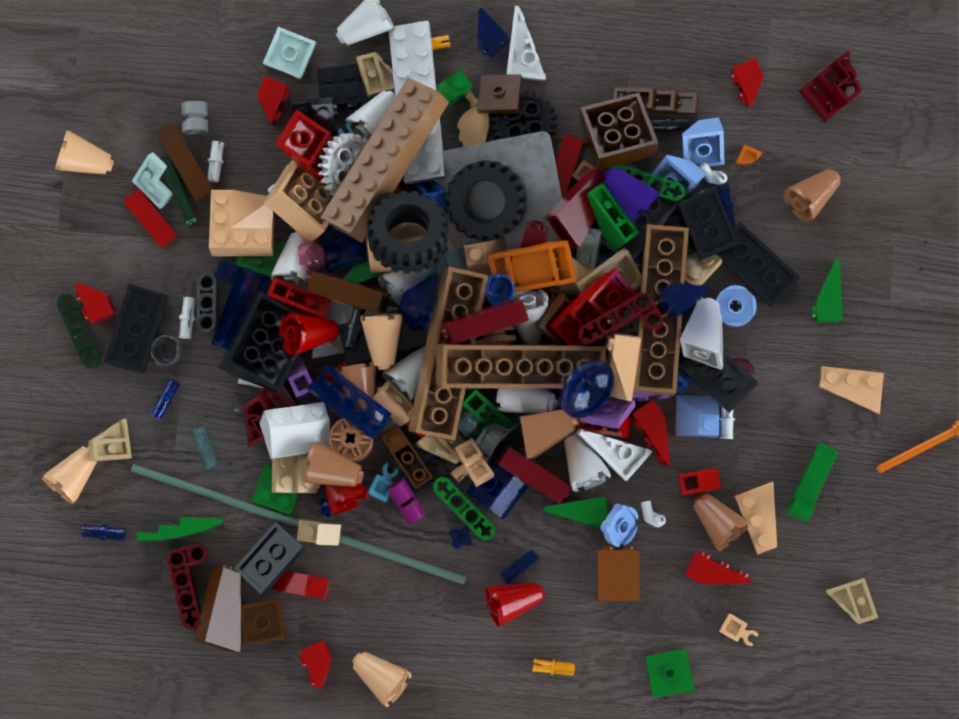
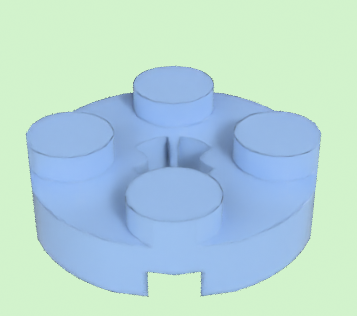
M729 286L721 291L716 298L720 305L722 323L727 326L741 327L748 323L756 312L755 297L743 286ZM732 301H737V304L741 305V309H738V312H734L730 308V304H733Z
M621 504L613 506L606 520L601 524V531L604 532V537L609 544L620 547L619 545H627L634 538L638 526H635V519L638 520V514L634 508Z

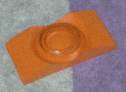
M568 240L546 242L525 248H512L487 256L491 275H507L512 279L515 286L514 293L577 281Z

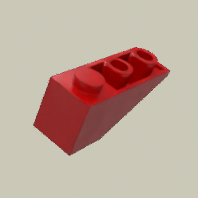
M652 400L631 415L633 417L631 422L637 430H642L645 435L642 438L649 448L652 446L656 451L654 456L661 465L664 463L665 466H668L670 464L665 416L655 401Z
M700 551L699 554H693L683 575L702 585L750 584L753 581L748 578L749 574L739 569L737 572L729 569L731 565L721 560L718 563L710 560L712 556L703 551Z

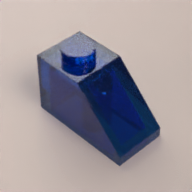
M481 7L478 12L477 47L482 54H488L492 58L509 42V36Z

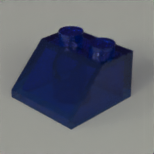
M437 272L403 293L398 312L402 314L403 319L412 330L418 326L421 328L430 321L429 318L436 301L439 280Z
M677 283L675 286L669 284L659 294L660 299L658 303L669 317L675 321L710 291V288L708 286Z
M491 459L488 466L494 473V477L477 487L473 483L466 492L504 520L528 489V486Z

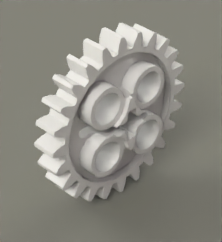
M347 133L340 134V137L334 136V142H327L329 148H323L326 154L325 156H319L323 163L318 164L323 170L318 174L324 175L321 183H327L324 189L331 190L330 195H335L357 160L358 154L360 155L367 144L368 139L362 138L361 135Z

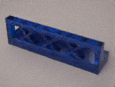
M238 267L211 342L212 345L225 349L228 348L236 332L235 330L239 326V318L244 316L247 310L245 305L246 299L250 296L253 298L260 291L264 292L268 277L251 269ZM254 276L261 279L256 289H253L252 286Z
M328 364L324 366L319 378L310 383L307 389L370 439L383 432L392 414ZM327 373L333 377L335 384H331L325 379ZM342 386L349 389L351 396H346L343 393ZM358 399L365 401L367 408L363 409L359 406ZM374 411H378L384 416L381 422L375 418Z

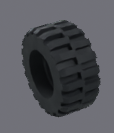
M483 160L463 167L462 170L453 176V180L447 186L448 193L445 194L447 206L445 208L446 212L450 214V222L455 223L456 229L459 232H464L465 236L470 239L476 238L478 241H491L508 234L520 223L521 217L526 210L525 202L527 201V195L524 194V184H521L518 174L511 171L512 168L502 165L501 162ZM481 181L495 183L504 194L505 205L503 211L499 216L491 220L477 218L468 206L467 197L469 190Z
M400 191L398 195L393 193L388 195V199H381L378 202V206L376 205L372 209L367 227L369 248L373 252V257L376 261L381 260L383 267H391L393 272L398 273L400 270L403 271V274H410V271L419 273L422 272L423 268L429 269L433 267V262L438 263L441 259V254H444L447 248L448 221L443 208H439V203L433 199L431 201L430 196L426 194L421 196L419 192L412 191V193H406V191ZM406 222L416 223L427 231L424 237L414 242L398 241L391 237L389 232L396 225Z

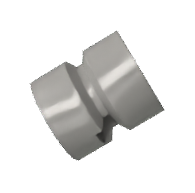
M203 101L183 102L181 104V115L185 119L182 120V133L188 135L208 133V120L205 119L208 116V103Z

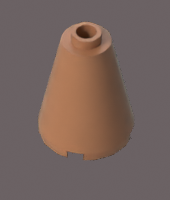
M826 169L789 186L784 191V199L787 206L792 205L794 208L792 213L804 222L814 220L839 187L840 176L835 170Z
M370 362V366L368 363L341 367L342 371L340 368H334L353 416L357 415L359 419L370 417V413L374 412V401L372 398L375 395L376 366L373 365V362Z
M321 443L313 444L307 456V461H309L308 467H304L303 471L304 482L340 486H356L357 483L362 482L364 471H361L362 467Z
M701 493L693 500L695 503L693 508L718 551L728 547L729 542L738 539L748 528L749 522L709 493L705 495Z

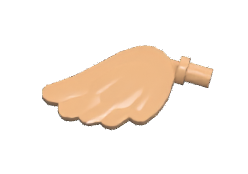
M469 92L465 97L470 103L471 109L462 115L457 124V128L460 130L459 140L462 142L463 147L485 143L490 121L488 114H478V99L475 98L472 92Z

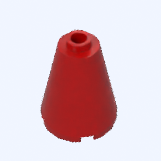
M289 313L288 316H284L280 324V338L284 337L285 342L282 346L290 355H297L334 341L340 332V328L334 320L297 313Z
M357 483L356 486L324 485L332 514H335V511L338 514L348 512L359 506L358 501L361 499L366 501L369 497L368 491L361 483Z
M536 582L490 585L485 588L487 606L490 605L492 611L490 616L497 627L505 625L542 603L543 597H545L542 585L539 586Z

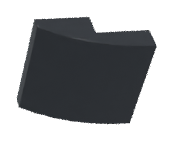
M416 443L412 444V447L433 476L432 479L415 489L395 461L413 494L432 485L436 478L449 476L439 456L417 447Z

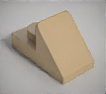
M300 519L297 541L316 543V545L338 546L341 524Z

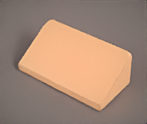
M387 380L372 399L401 427L410 421L413 404Z

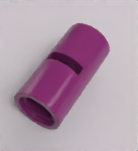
M404 478L392 483L386 489L408 525L415 523L425 516V511Z

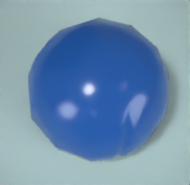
M505 274L490 276L487 280L484 295L487 302L494 305L512 299L515 289L512 279Z

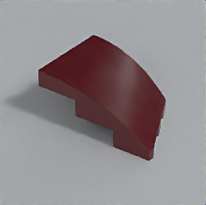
M846 51L798 91L824 123L862 92L856 79L855 69H852L849 57L851 55L849 51Z
M285 382L279 393L264 388L243 404L248 447L264 440L260 421L265 410L300 406Z

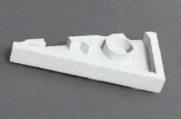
M515 6L507 75L521 74L523 79L545 81L546 76L526 26L523 13L519 6Z
M578 429L576 432L624 481H627L652 453L649 449L583 429Z

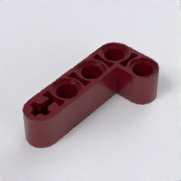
M639 293L583 325L578 335L582 344L590 346L638 318L641 319L648 331L657 332L663 326V317L650 295ZM642 298L649 301V305L644 309L637 306L638 300ZM622 309H627L631 312V315L627 319H622L619 317V312ZM650 317H657L660 320L659 324L655 327L648 324ZM603 320H610L612 327L604 330L601 328V322ZM594 325H597V328L601 333L600 335H598L596 331L592 334V339L589 340L588 338H583L585 336V331L588 330V332L591 333L595 331Z
M191 545L173 550L167 557L183 626L189 630L197 629L201 615L191 566L204 563L208 559L209 552L202 545ZM197 548L203 551V557L200 560H196L193 557V552ZM177 553L183 557L180 565H175L173 562V557ZM181 574H185L188 578L187 583L183 586L178 583V577ZM186 594H190L193 598L192 604L189 606L183 603V597ZM195 608L196 611H191L192 616L197 617V621L194 622L195 626L192 623H188L191 615L190 612L185 613V609Z

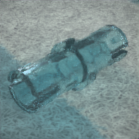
M205 426L193 430L192 432L198 445L197 451L201 453L205 469L208 470L219 466L212 450L214 448L213 443L210 444Z

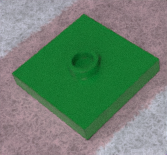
M686 649L645 656L653 698L694 690Z

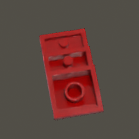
M296 110L275 144L301 168L321 182L324 175H319L318 173L323 168L319 167L318 164L323 163V160L319 156H325L326 153L323 151V148H329L327 142H334L333 137L330 136L331 133Z
M613 268L572 301L549 327L566 345H584L578 335L583 325L634 297L637 293L618 271ZM622 309L619 312V317H621L627 309ZM603 320L601 322L602 329H605L607 325L612 327L610 320ZM594 325L595 331L589 333L588 330L585 331V336L583 338L592 339V334L596 331L599 335L600 332L597 328V325Z

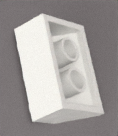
M324 402L264 411L260 426L271 459L308 454L314 443H321L331 449L329 444L330 420Z

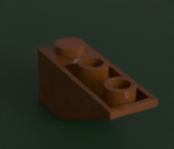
M394 425L379 436L415 489L433 478L398 425Z

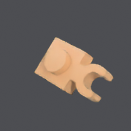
M730 613L719 629L720 633L738 642L740 637L743 638V642L748 646H753V643L748 641V636L753 634L758 637L759 635L756 631L745 630L748 624Z

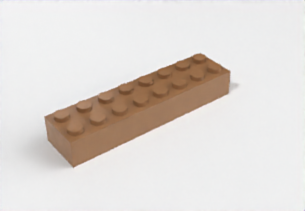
M408 77L321 218L333 228L363 242L368 234V218L371 215L374 206H378V202L381 199H388V195L393 194L449 102L438 91Z
M647 224L645 228L640 293L650 295L663 317V326L657 332H650L645 328L641 319L638 318L637 336L641 338L633 390L635 393L670 396L676 394L689 228ZM642 298L639 300V308L644 309L649 305L647 299ZM655 316L648 319V324L652 327L657 326L660 322Z
M441 267L408 431L455 440L466 388L436 387L437 344H446V341H443L440 334L442 329L440 324L482 309L488 275L454 267ZM476 337L456 344H475Z
M437 344L436 387L605 389L606 347L596 345Z

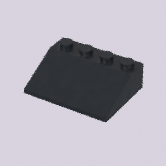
M260 291L252 298L218 368L239 379L279 393L297 358V355H290L283 348L282 344H285L284 337L280 338V324L282 318L288 316L289 313H300Z

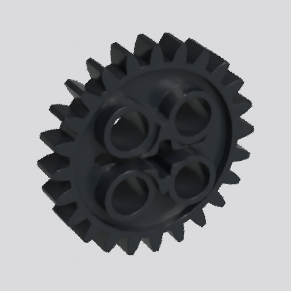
M525 90L524 95H520L519 112L515 118H508L509 113H493L496 117L491 118V122L496 124L491 126L492 131L496 132L493 134L494 138H511L510 135L514 131L521 132L520 136L531 134V130L534 127H539L541 129L540 132L544 131L549 135H555V130L552 129L557 127V122H554L557 116L552 114L555 111L554 107H549V100L543 102V95L537 98L536 91L530 96L528 90ZM531 108L537 109V112L533 115L527 113ZM526 120V125L522 126V121Z

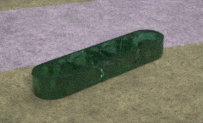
M169 154L158 157L167 165L164 173L188 228L191 229L198 226L197 219Z
M69 294L61 295L57 300V307L84 366L89 369H95L101 364V355L78 303ZM64 300L72 301L69 306L72 311L76 310L77 312L66 316L65 314H68L69 311L65 306L62 307ZM73 317L80 318L81 323L77 328L70 326V320ZM86 335L89 339L88 344L83 347L79 346L78 338ZM91 347L93 349L89 350L90 354L94 357L96 356L93 365L90 362H86L89 359L86 352L82 354V351L88 350Z

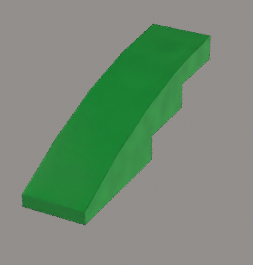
M180 517V526L159 525L158 533L137 532V541H164L184 538L223 525L224 520Z

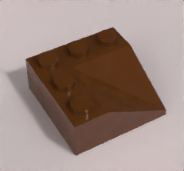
M639 92L580 107V122L597 169L602 168L604 170L618 164L623 165L657 156L658 141Z

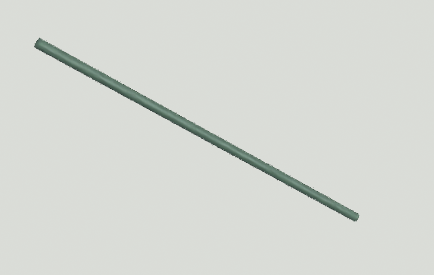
M136 464L132 465L131 472L295 528L299 526L298 519ZM340 534L339 543L463 585L465 584L467 578L465 576Z

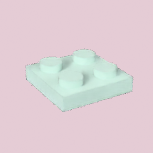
M278 27L263 65L301 80L316 46V41Z

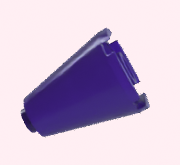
M618 167L615 169L610 168L603 175L605 178L603 184L632 223L660 194L654 188Z

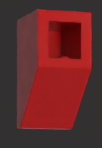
M756 58L733 67L730 75L733 86L737 85L740 92L738 93L739 100L742 104L746 105L747 109L752 106L764 77Z
M264 76L257 96L269 124L274 127L275 123L279 122L282 117L283 111L281 108L283 103L286 104L288 102L290 92H288V85Z
M79 282L75 284L77 290L74 292L78 302L82 301L84 309H82V313L86 321L89 320L92 324H96L116 316L107 294Z
M717 468L676 476L681 497L722 488Z
M325 640L301 650L302 655L299 656L302 666L304 668L308 667L310 672L308 679L312 687L316 686L317 689L324 686L333 661Z

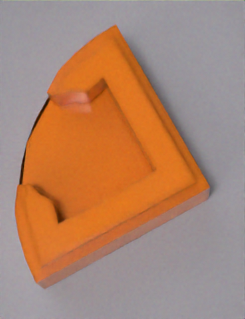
M744 144L735 164L750 165L756 162L763 152Z

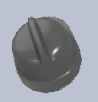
M520 423L516 424L511 430L497 424H491L482 430L475 443L488 456L486 461L489 460L498 445Z

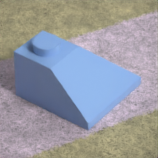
M719 117L698 120L682 134L683 159L690 160L697 166L704 162H707L709 167L725 165L724 133Z
M666 155L652 175L683 185L686 198L700 183L706 173L690 160ZM666 184V189L669 192L673 193L676 197L677 195H682L679 191V188H676L675 191L669 190V185Z
M676 395L675 436L717 438L719 436V404L710 396Z

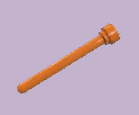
M959 420L955 421L950 429L878 465L876 470L882 473L955 435L958 437Z

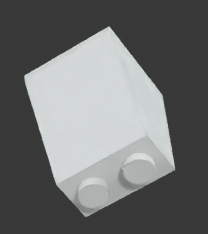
M700 297L680 338L683 356L722 370L723 328L720 305L712 298L705 299Z

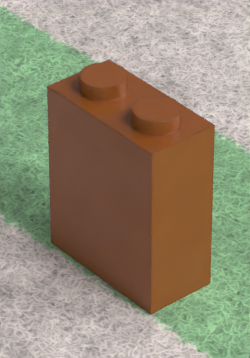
M601 546V550H597V601H640V550H635V546H622V550H614V546Z

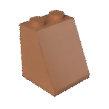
M567 408L521 416L520 420L527 459H535L575 432V426L579 425L577 413Z

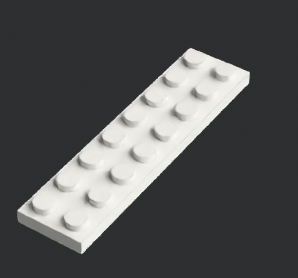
M429 21L394 26L389 31L395 97L408 77L437 91ZM440 118L404 174L405 184L446 178Z

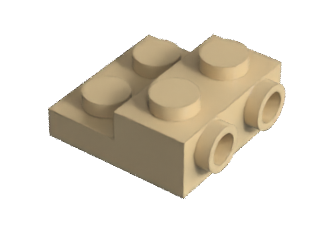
M308 454L272 459V493H317L320 484H309L303 481L304 467H308L309 462L307 461Z

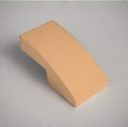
M473 438L454 448L476 487L494 477V473L483 458V454Z

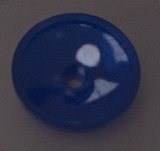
M592 360L581 364L570 373L564 382L560 398L561 406L565 413L573 418H585L598 411L604 405L614 385V374L610 366L603 361Z

